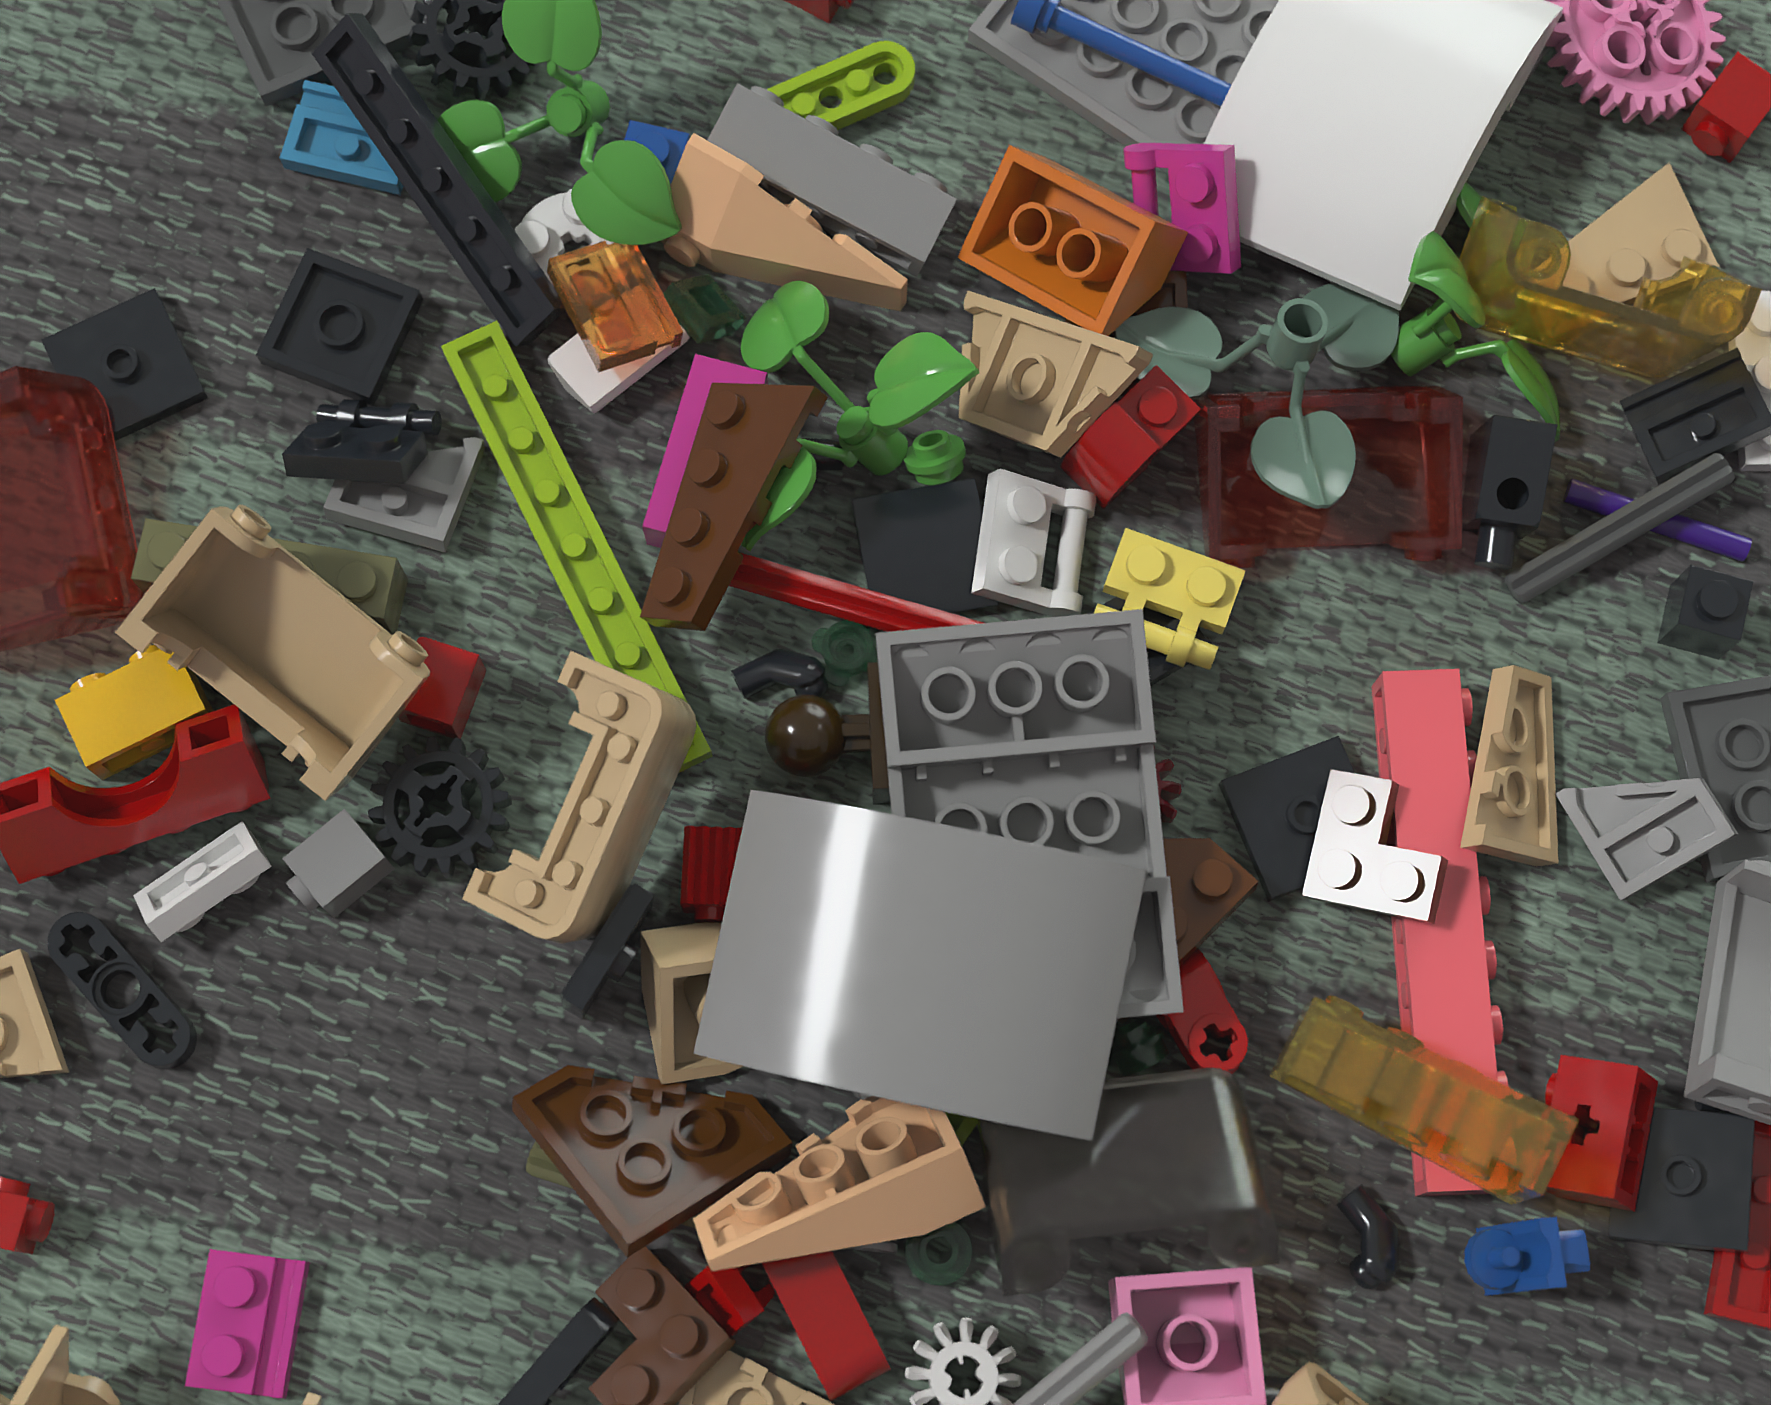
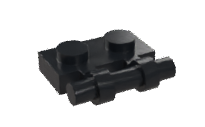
M344 399L339 405L321 404L317 409V423L307 425L282 453L286 476L405 484L428 455L425 435L437 436L440 433L442 425L441 414L439 411L420 410L417 404L396 402L391 408L368 407L365 401Z

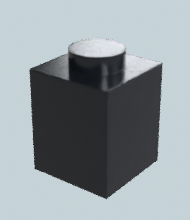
M1691 564L1669 587L1657 643L1719 660L1741 641L1754 581Z

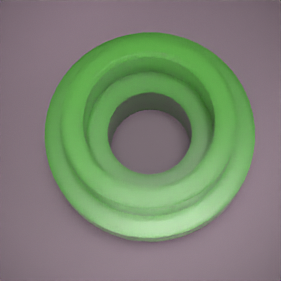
M932 430L914 439L912 445L907 450L904 462L906 469L910 473L915 474V478L919 483L938 485L956 478L963 471L964 465L962 460L966 455V449L963 440L959 436L948 434L943 430Z

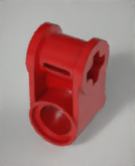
M1197 949L1179 967L1183 1012L1156 1014L1162 1026L1171 1034L1192 1071L1206 1080L1219 1081L1230 1077L1237 1071L1248 1051V1037L1245 1028L1229 1004L1212 966L1203 953ZM1207 1033H1211L1216 1041L1227 1038L1231 1042L1225 1054L1226 1061L1222 1062L1216 1054H1211L1207 1057L1202 1054L1201 1049L1207 1040Z

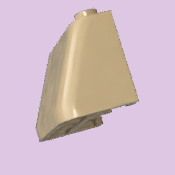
M241 504L235 510L223 506L212 508L115 633L141 654L146 652L151 644H154L165 653L172 654L174 652L167 663L176 670L187 666L287 746L282 755L293 762L302 756L308 769L300 778V781L326 801L352 780L428 678L430 670L423 662L428 654L420 644L400 631H396L393 635L390 634L268 535L272 529L271 526L255 511Z
M570 651L557 682L570 688L578 700L579 713L573 712L569 724L592 734L593 737L540 859L529 853L513 849L509 858V862L513 864L505 870L489 872L475 868L462 898L535 937L558 943L597 937L633 879L691 746L696 730L695 714L691 706L683 699L573 651Z

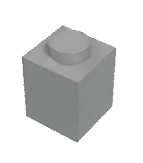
M345 808L282 858L295 874L286 884L310 912L321 905L333 918L338 916L395 869Z

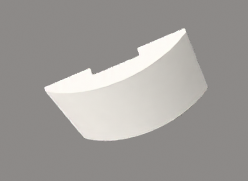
M1279 0L1247 54L1204 144L1234 145L1240 242L1400 311L1415 283L1409 282L1408 278L1419 242L1432 231L1440 236L1444 232L1455 211L1458 195L1504 111H1510L1562 15L1563 7L1545 0Z

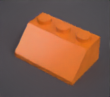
M1009 145L957 258L1082 328L1109 336L1162 288L1188 231L1045 156Z

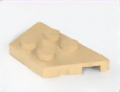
M967 291L964 298V310L973 314L972 343L962 345V355L969 359L979 369L980 373L960 389L959 418L982 429L1061 458L1150 364L1154 354L1139 346Z

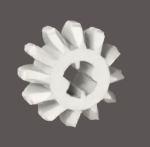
M962 1318L959 1324V1342L953 1343L948 1328L943 1322L934 1325L933 1330L937 1340L943 1347L942 1350L937 1353L930 1345L921 1340L916 1341L913 1350L921 1357L931 1361L929 1369L913 1366L907 1367L905 1370V1377L907 1379H928L930 1388L916 1392L910 1397L912 1405H924L934 1397L939 1402L938 1405H985L988 1402L992 1405H1012L1007 1398L995 1393L997 1385L1006 1387H1019L1021 1385L1020 1375L1013 1373L998 1374L997 1365L1009 1362L1015 1358L1016 1352L1013 1347H1007L991 1356L987 1349L996 1340L999 1333L995 1327L989 1326L983 1332L978 1344L971 1342L973 1332L972 1319ZM963 1357H967L977 1364L973 1375L981 1384L973 1395H970L968 1389H964L963 1397H958L948 1390L952 1378L944 1371L952 1359L955 1358L957 1364L961 1365L963 1364Z

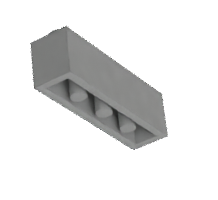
M737 83L707 141L745 161L762 173L764 177L758 186L783 204H790L796 198L812 210L810 215L821 225L823 230L833 235L839 233L847 235L879 259L917 277L957 198L946 193V186L930 175L915 173L913 176L892 165V158L875 146L861 144L858 147L839 137L838 130L822 118L813 115H807L806 118H803L783 107L784 102L777 95L767 89L753 86L750 90Z

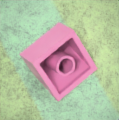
M1252 1267L1115 1277L1108 1281L1112 1322L1121 1314L1129 1313L1139 1322L1148 1336L1145 1346L1118 1367L1125 1405H1267Z

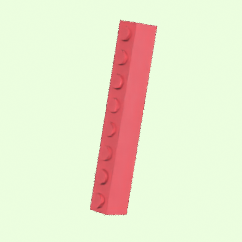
M1459 669L1382 671L1372 685L1379 778L1393 780L1399 784L1386 844L1387 846L1439 855L1448 860L1434 924L1391 916L1415 1197L1494 1194L1508 1189L1507 1178L1514 1176L1516 1161L1513 1142L1510 1137H1503L1501 1111L1508 1109L1509 1086L1505 1072L1497 1071L1495 1045H1500L1502 1042L1503 1022L1499 1006L1491 1005L1489 980L1494 979L1496 976L1497 959L1493 941L1485 940L1482 916L1488 915L1490 911V887L1487 877L1479 876L1477 852L1460 848L1477 758L1474 750H1467L1465 726H1470L1472 722V697L1468 688H1461Z

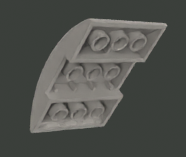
M1143 609L876 633L891 814L1038 844L1147 870L1117 1018L1183 1012L1170 876L1167 877L1153 746L1156 742Z
M751 790L693 1054L898 1102L1093 1141L1147 870L944 824L807 798Z

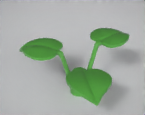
M505 0L502 10V26L512 50L518 57L528 63L538 64L547 61L548 74L565 84L566 87L552 94L547 104V115L505 132L503 117L499 109L488 101L469 100L461 102L447 109L437 119L494 202L496 203L506 198L513 192L521 176V159L511 142L552 126L559 134L567 137L586 134L580 164L588 174L581 177L574 184L571 192V201L577 216L592 233L610 242L644 245L667 239L680 232L682 226L674 207L668 176L661 162L651 150L635 141L617 140L602 146L597 151L593 160L597 137L603 134V127L601 125L609 115V98L605 90L597 83L583 80L579 74L572 76L560 67L570 71H580L589 67L598 55L601 46L602 29L595 0Z
M1466 182L1457 197L1456 204L1471 231L1483 243L1481 258L1466 272L1456 254L1438 233L1432 231L1421 239L1414 254L1408 281L1427 288L1440 298L1432 306L1399 326L1396 346L1391 356L1399 368L1410 377L1439 359L1448 368L1459 360L1485 354L1498 356L1502 360L1503 366L1510 378L1539 412L1544 421L1557 424L1556 442L1560 439V410L1556 393L1541 365L1518 340L1513 338L1507 343L1503 340H1495L1455 349L1454 343L1461 339L1462 335L1455 319L1450 314L1452 310L1475 329L1485 325L1486 318L1483 305L1470 284L1493 263L1496 257L1509 271L1518 264L1516 244L1504 221Z
M792 281L780 287L774 293V297L764 302L748 323L741 341L742 358L750 368L772 373L783 367L794 355L805 370L843 409L844 413L840 417L836 428L842 449L797 438L796 440L803 445L790 469L781 467L766 496V499L772 502L771 507L761 526L755 525L747 532L741 546L751 551L756 542L766 532L782 523L807 498L814 486L817 470L816 461L811 453L840 460L848 468L853 467L859 461L874 475L888 474L902 463L908 450L907 438L898 428L911 423L946 400L979 374V369L941 336L931 332L916 333L897 343L879 362L874 374L877 388L871 390L867 395L870 407L855 406L803 348V346L818 338L828 325L829 307L825 296L815 286L805 281Z

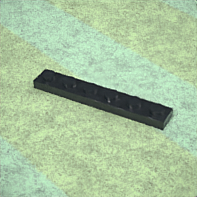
M347 13L311 54L515 347L530 345L568 306L363 13Z

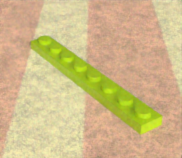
M494 321L442 345L441 348L594 661L687 702L647 621L640 617L642 610L498 321ZM697 721L693 741L679 773L713 757L712 751Z

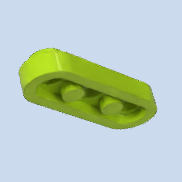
M878 41L767 90L777 95L784 102L783 107L803 118H806L807 115L817 116L832 124L837 130H840L904 101L914 87L915 62L911 53L904 46L892 41ZM887 72L896 79L892 83L884 85L878 83L874 78L879 73ZM827 96H836L842 101L835 108L824 107L820 102Z

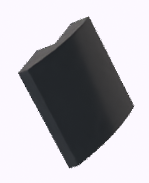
M975 478L851 498L867 589L949 613L998 605L996 600L971 593L982 521V510Z

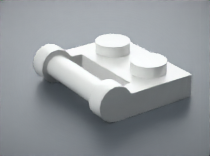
M1001 468L988 474L971 593L1048 616L1081 615L1083 596L1078 594L1087 519L1094 516L1096 495L1082 489L1061 488ZM1051 512L1063 516L1053 590L1041 587Z

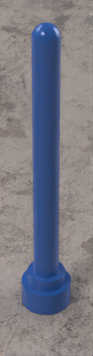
M1018 0L1011 18V25L1031 34H1034L1036 29L1044 33L1052 29L1220 107L1232 85L1060 6L1061 0Z

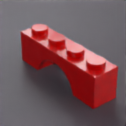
M233 704L175 724L174 743L166 760L149 776L132 784L113 788L89 787L63 777L50 766L0 783V851L18 883L21 884L42 876H53L68 867L103 855L118 854L130 846L168 833L182 832L194 824L230 812H241L256 803L270 799L265 762L241 709Z

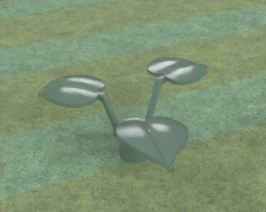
M1330 283L1310 291L1303 298L1287 301L1280 308L1273 326L1260 325L1253 337L1221 359H1217L1223 344L1218 328L1210 318L1201 312L1189 308H1157L1129 317L1114 331L1115 339L1139 346L1154 354L1150 364L1135 379L1137 382L1157 365L1192 400L1199 399L1208 391L1211 383V371L1224 372L1259 346L1265 344L1270 358L1279 368L1289 371L1293 370L1294 372L1289 405L1291 418L1273 417L1260 425L1251 443L1250 454L1252 464L1262 481L1274 491L1312 508L1320 509L1331 507L1344 495L1353 476L1356 452L1351 432L1336 414L1330 411H1316L1303 416L1302 400L1310 364L1315 359L1317 352L1323 349L1328 361L1343 370L1367 371L1380 366L1390 357L1396 346L1399 334V310L1337 283Z

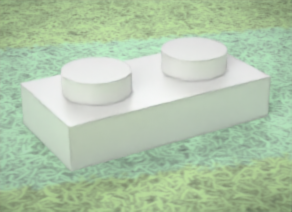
M241 821L133 896L146 925L159 941L163 942L176 932L192 928L202 919L206 911L229 895L238 894L250 888L257 881L260 874L272 866L257 839L245 823Z

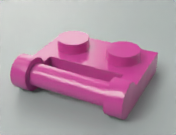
M1137 143L1124 147L1125 169L1131 170L1133 203L1159 216L1156 168H1168L1172 224L1188 231L1170 270L1231 274L1241 267L1234 145Z

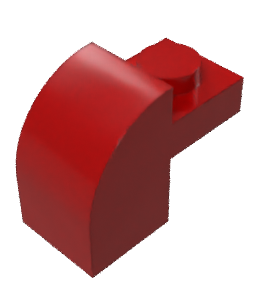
M1156 365L1087 429L1068 451L1060 467L1083 490L1095 494L1096 503L1105 509L1147 469L1153 457L1198 415L1201 408Z

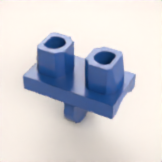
M1557 1217L1537 1218L1476 1228V1233L1469 1239L1465 1248L1464 1262L1467 1272L1475 1283L1484 1288L1485 1296L1567 1287L1565 1274L1588 1272L1590 1270L1589 1253L1584 1230L1559 1231Z

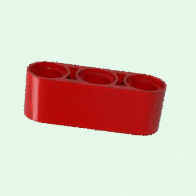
M832 1251L762 1262L830 1401L891 1370Z

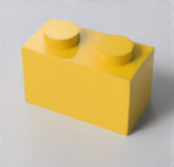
M151 645L142 654L138 651L129 658V664L107 675L105 673H94L85 676L71 685L70 693L55 699L85 767L101 780L173 746L175 724L213 712L195 672L187 666L176 670L167 663L174 652L168 654L155 645Z

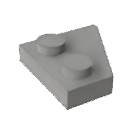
M476 437L463 439V447L427 451L428 455L405 484L335 480L323 507L326 519L446 553L485 451L484 440Z

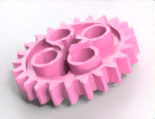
M1545 0L1563 7L1562 15L1545 45L1547 47H1555L1557 51L1547 62L1548 66H1565L1568 73L1563 78L1561 85L1568 87L1578 83L1582 86L1583 89L1579 99L1581 104H1585L1593 96L1600 99V115L1604 117L1617 106L1620 109L1623 123H1629L1639 113L1646 124H1651L1661 114L1669 120L1681 109L1686 110L1703 95L1702 92L1716 80L1712 72L1723 63L1724 59L1715 50L1726 41V37L1711 30L1722 19V14L1706 11L1704 5L1709 0Z

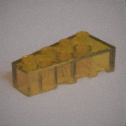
M1328 995L1324 1001L1313 997L1304 1005L1269 1075L1270 1077L1510 1205L1543 1196L1579 1121L1578 1119L1494 1081L1469 1065L1445 1058L1424 1048L1425 1045L1420 1040L1404 1031L1388 1027L1386 1030L1362 1019L1364 1013L1358 1007L1341 998Z

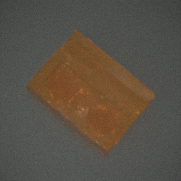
M606 241L548 259L547 274L598 373L653 355L657 348L669 344L672 348L681 345L683 331L638 245L619 243L607 245Z

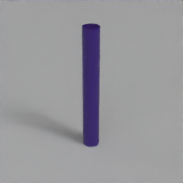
M1572 478L1568 484L1563 502L1608 516L1635 499ZM1680 514L1649 530L1741 562L1745 561L1752 545V538Z

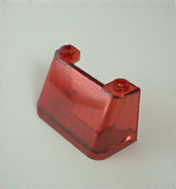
M14 366L0 372V652L120 625L145 594L131 579L138 548L109 410L105 399L93 383L82 377L21 366Z
M1429 385L1304 389L1302 400L1303 416L1316 411H1330L1336 414L1347 425L1355 444V468L1347 490L1334 505L1329 508L1320 509L1312 508L1274 491L1262 481L1252 464L1250 454L1251 443L1260 425L1273 417L1291 418L1289 405L1292 390L1211 393L1194 400L1201 408L1198 415L1194 418L1204 551L1207 557L1241 569L1254 567L1255 557L1267 554V549L1389 544L1392 547L1404 549L1405 559L1416 561L1438 560L1442 558V551L1445 549H1462L1463 396L1442 387Z

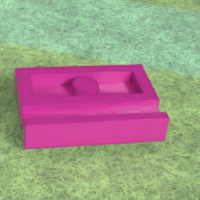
M209 1249L185 1386L287 1399L310 1262Z

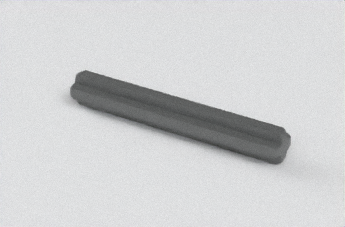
M1720 453L1712 454L1510 572L1504 578L1508 590L1519 604L1528 602L1732 483L1735 477L1731 466Z

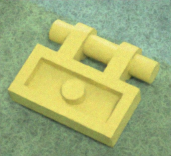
M1125 528L1102 592L1126 600L1122 611L1146 607L1179 619L1176 631L1144 620L1146 648L1166 654L1165 661L1174 665L1184 667L1185 663L1188 662L1210 670L1219 646L1196 639L1195 635L1198 626L1221 635L1223 634L1246 570ZM1097 603L1094 613L1115 612L1119 610Z

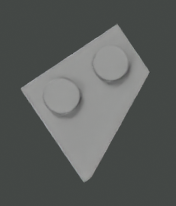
M1702 778L1653 783L1617 784L1615 786L1567 788L1556 793L1557 798L1620 901L1627 900L1739 835Z

